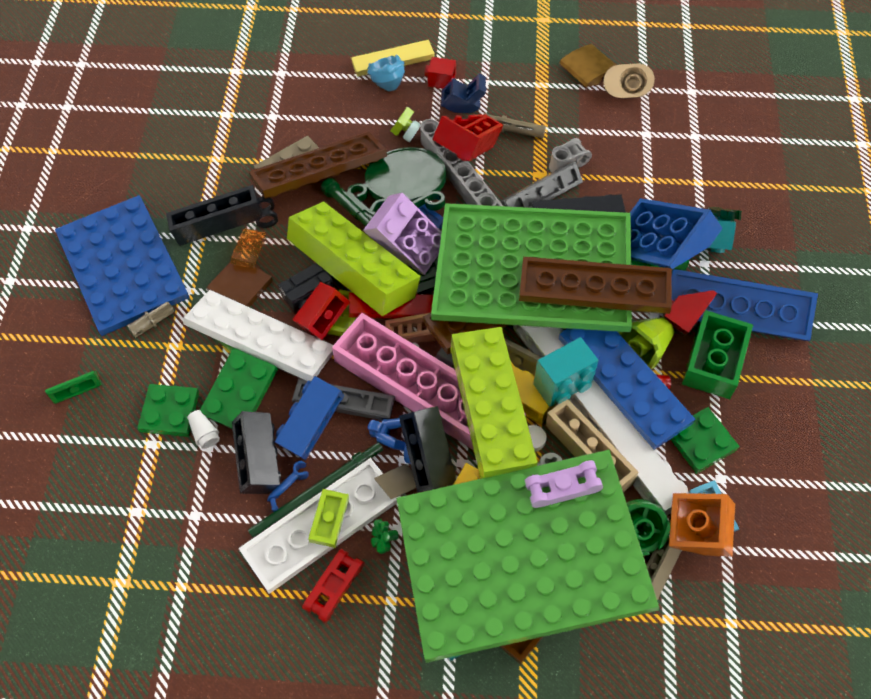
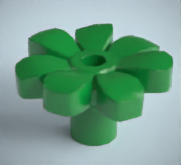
M382 519L375 520L373 523L374 527H372V535L375 537L371 539V545L376 547L379 554H384L390 551V541L398 540L399 534L397 530H388V521H382Z

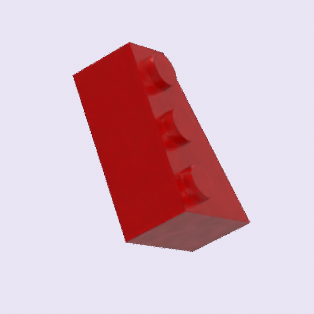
M486 114L469 115L467 119H462V116L456 115L452 120L447 116H442L432 140L454 152L459 159L471 161L494 147L504 125Z

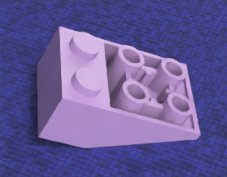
M403 193L388 196L363 230L383 248L422 275H425L439 255L442 232Z

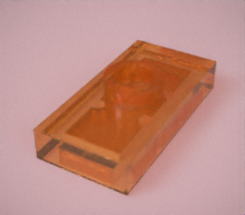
M244 228L231 256V264L254 268L266 240V233Z

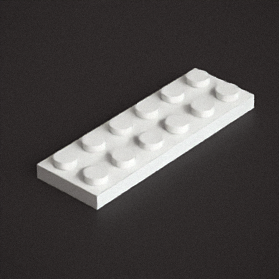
M211 290L183 317L184 325L275 365L306 381H312L314 376L317 377L333 355L332 347L334 345Z
M371 458L326 488V490L349 494V501L336 546L397 504V499H390L374 478L383 473ZM322 491L239 548L269 594L333 549V547L309 543L308 540Z

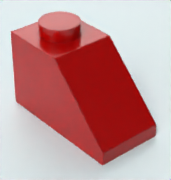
M712 290L678 296L674 301L672 300L670 314L665 313L662 317L672 323V326L677 330L687 334L714 299L717 292Z

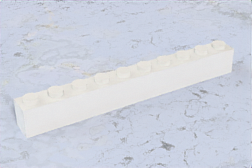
M513 325V329L528 349L541 357L564 346L558 339L559 334L563 332L562 328ZM593 380L592 386L587 391L573 394L569 401L639 472L633 486L642 498L658 505L665 512L666 516L669 515L672 511L673 493H688L687 486L683 481L676 478L669 463L661 459L656 449L653 450Z

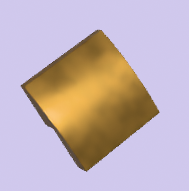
M593 44L574 50L559 62L585 87L599 84L606 72L611 67L616 66L614 62Z

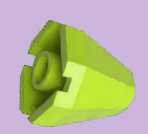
M662 317L632 321L631 332L618 333L652 370L657 366L675 332L672 323Z

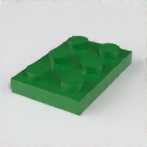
M233 348L200 409L202 414L206 418L233 430L232 421L242 411H257L278 368L275 365Z

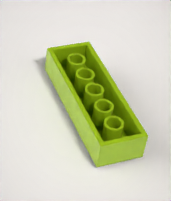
M325 202L289 217L287 240L381 316L416 297L420 275Z
M502 327L452 334L451 354L480 479L537 466L535 450Z

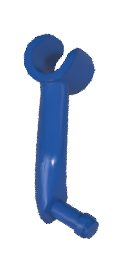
M296 462L293 466V473L268 496L267 501L271 503L273 512L278 509L275 500L297 479L305 480L308 478L309 473L307 471L298 472L299 469L306 467L305 462Z

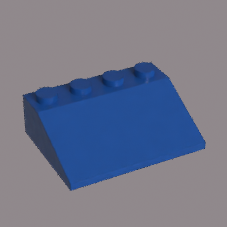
M640 198L630 212L631 260L674 269L709 248L723 228L709 209Z

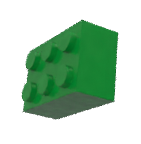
M705 310L697 328L682 385L730 400L739 383L753 324Z

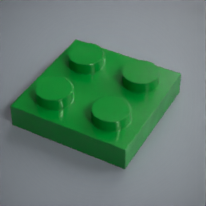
M149 384L137 427L139 432L189 437L191 427L187 417L196 410L200 393L198 388Z
M709 407L694 414V423L670 439L696 474L734 453L740 447Z

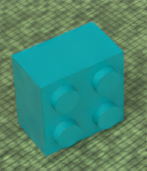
M579 337L537 361L533 385L549 407L557 403L560 404L567 399L569 400L573 394L577 392L583 393L592 386L599 360L584 340Z

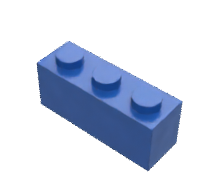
M314 376L312 381L309 380L302 390L303 396L299 402L293 404L289 411L290 417L286 424H282L276 432L277 439L275 443L305 461L344 397L340 389Z

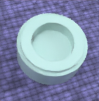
M416 120L412 122L403 136L406 141L410 142L420 128V123Z

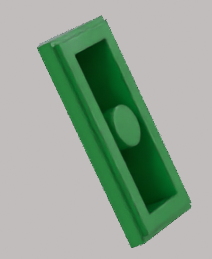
M95 370L48 388L45 392L52 402L56 404L99 387L102 384Z

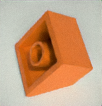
M673 493L669 546L705 556L733 557L735 503L728 494Z

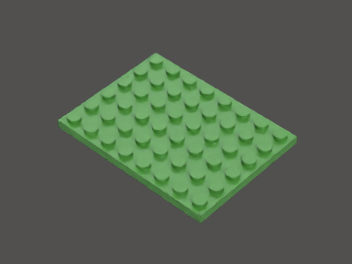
M445 203L431 320L631 332L632 311L519 301L523 256L631 265L630 213Z
M610 449L396 498L426 663L659 611V604ZM589 460L595 462L597 468L596 476L601 479L603 485L601 491L540 508L532 507L530 501L532 494L530 490H527L525 484L527 477L532 475L541 476L579 466L581 463ZM585 477L577 479L579 484L586 482ZM549 486L541 488L544 493L550 492Z

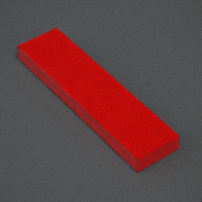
M349 293V317L358 318L363 313L370 318H402L431 313L434 295L416 294L414 299L381 316L357 295Z

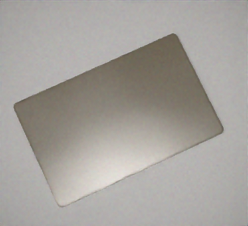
M407 464L374 478L390 499H394L416 488L413 472Z

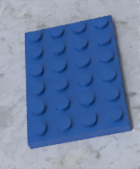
M140 195L55 229L101 336L127 326L145 315V311L150 313L165 302H169L173 306L190 298Z

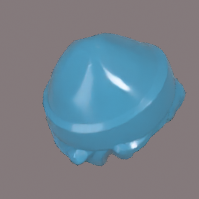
M398 55L381 58L374 63H369L367 73L377 86L387 91H394L402 81L405 72V62L401 61Z

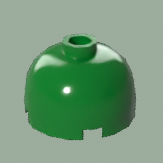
M635 499L627 502L643 556L649 555V552L655 549H661L668 540L670 533V523L665 512L658 505L648 500Z

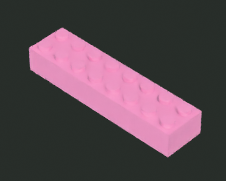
M361 313L332 347L335 362L383 393L395 396L397 402L413 412L438 406L444 432L474 450L456 371Z

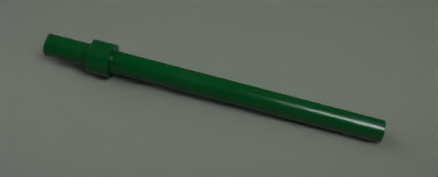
M377 442L361 453L359 451L351 457L352 460L249 528L248 532L252 538L316 496L322 489H326L369 458L372 459L382 452V446Z

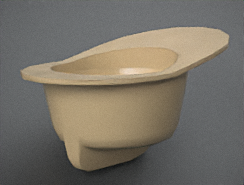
M620 64L611 67L606 72L603 83L607 92L614 97L634 98L644 96L650 92L654 86L655 78L653 71L644 64Z

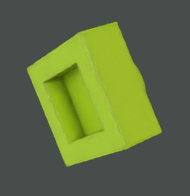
M407 107L390 131L396 136L401 130L406 132L413 122L410 120V117L414 111Z

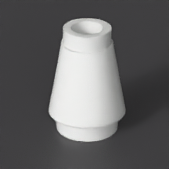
M196 410L188 415L187 419L189 420L196 445H200L202 449H207L214 446L220 440L218 436L219 431L202 414L201 410Z

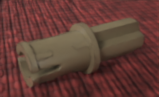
M165 302L150 313L145 311V315L128 324L127 327L133 336L137 338L148 329L156 328V324L171 315L174 309L169 302Z

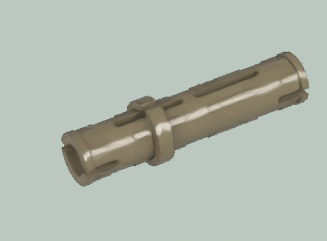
M486 114L504 125L501 130L503 133L508 131L541 139L544 138L546 125L509 119L505 115L499 117Z

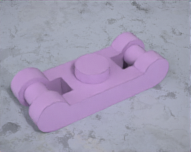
M589 460L581 463L579 466L541 476L532 475L527 477L525 484L527 490H530L532 494L530 497L532 507L540 508L601 491L603 485L601 479L596 476L597 468L595 462ZM585 477L586 482L579 484L577 479ZM549 486L550 492H542L541 488Z

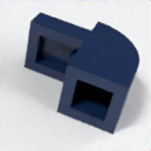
M479 73L468 85L453 78L442 90L441 106L455 113H472L480 109V99L484 97L487 91L486 76Z

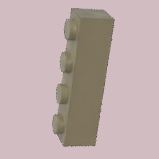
M668 538L661 549L653 551L646 565L657 600L682 551L669 546L670 538Z

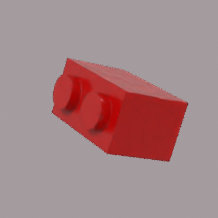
M320 282L292 320L307 333L323 340L350 301L335 288Z

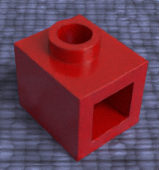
M432 57L430 65L425 67V77L428 78V86L444 89L453 78L455 79L456 60Z

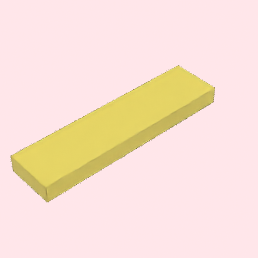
M429 40L351 57L356 75L359 77L368 74L367 68L369 63H374L381 58L398 55L401 61L405 62L404 66L431 60L432 57H435Z

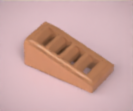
M429 313L385 320L386 328L394 332V327H398V335L410 343L436 341L427 327L426 330H423V326H426L423 322V316ZM414 326H417L416 332H414ZM404 327H407V333H404Z

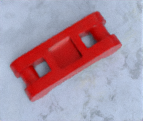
M343 549L337 552L302 609L309 613L314 612L319 615L318 619L325 623L329 621L340 600L365 564V562L358 558L353 559L348 556L349 553ZM342 565L348 568L346 574L339 571ZM321 595L329 599L325 606L318 602Z

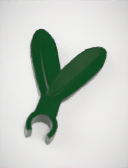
M707 207L715 217H720V219L734 221V219L741 220V210Z

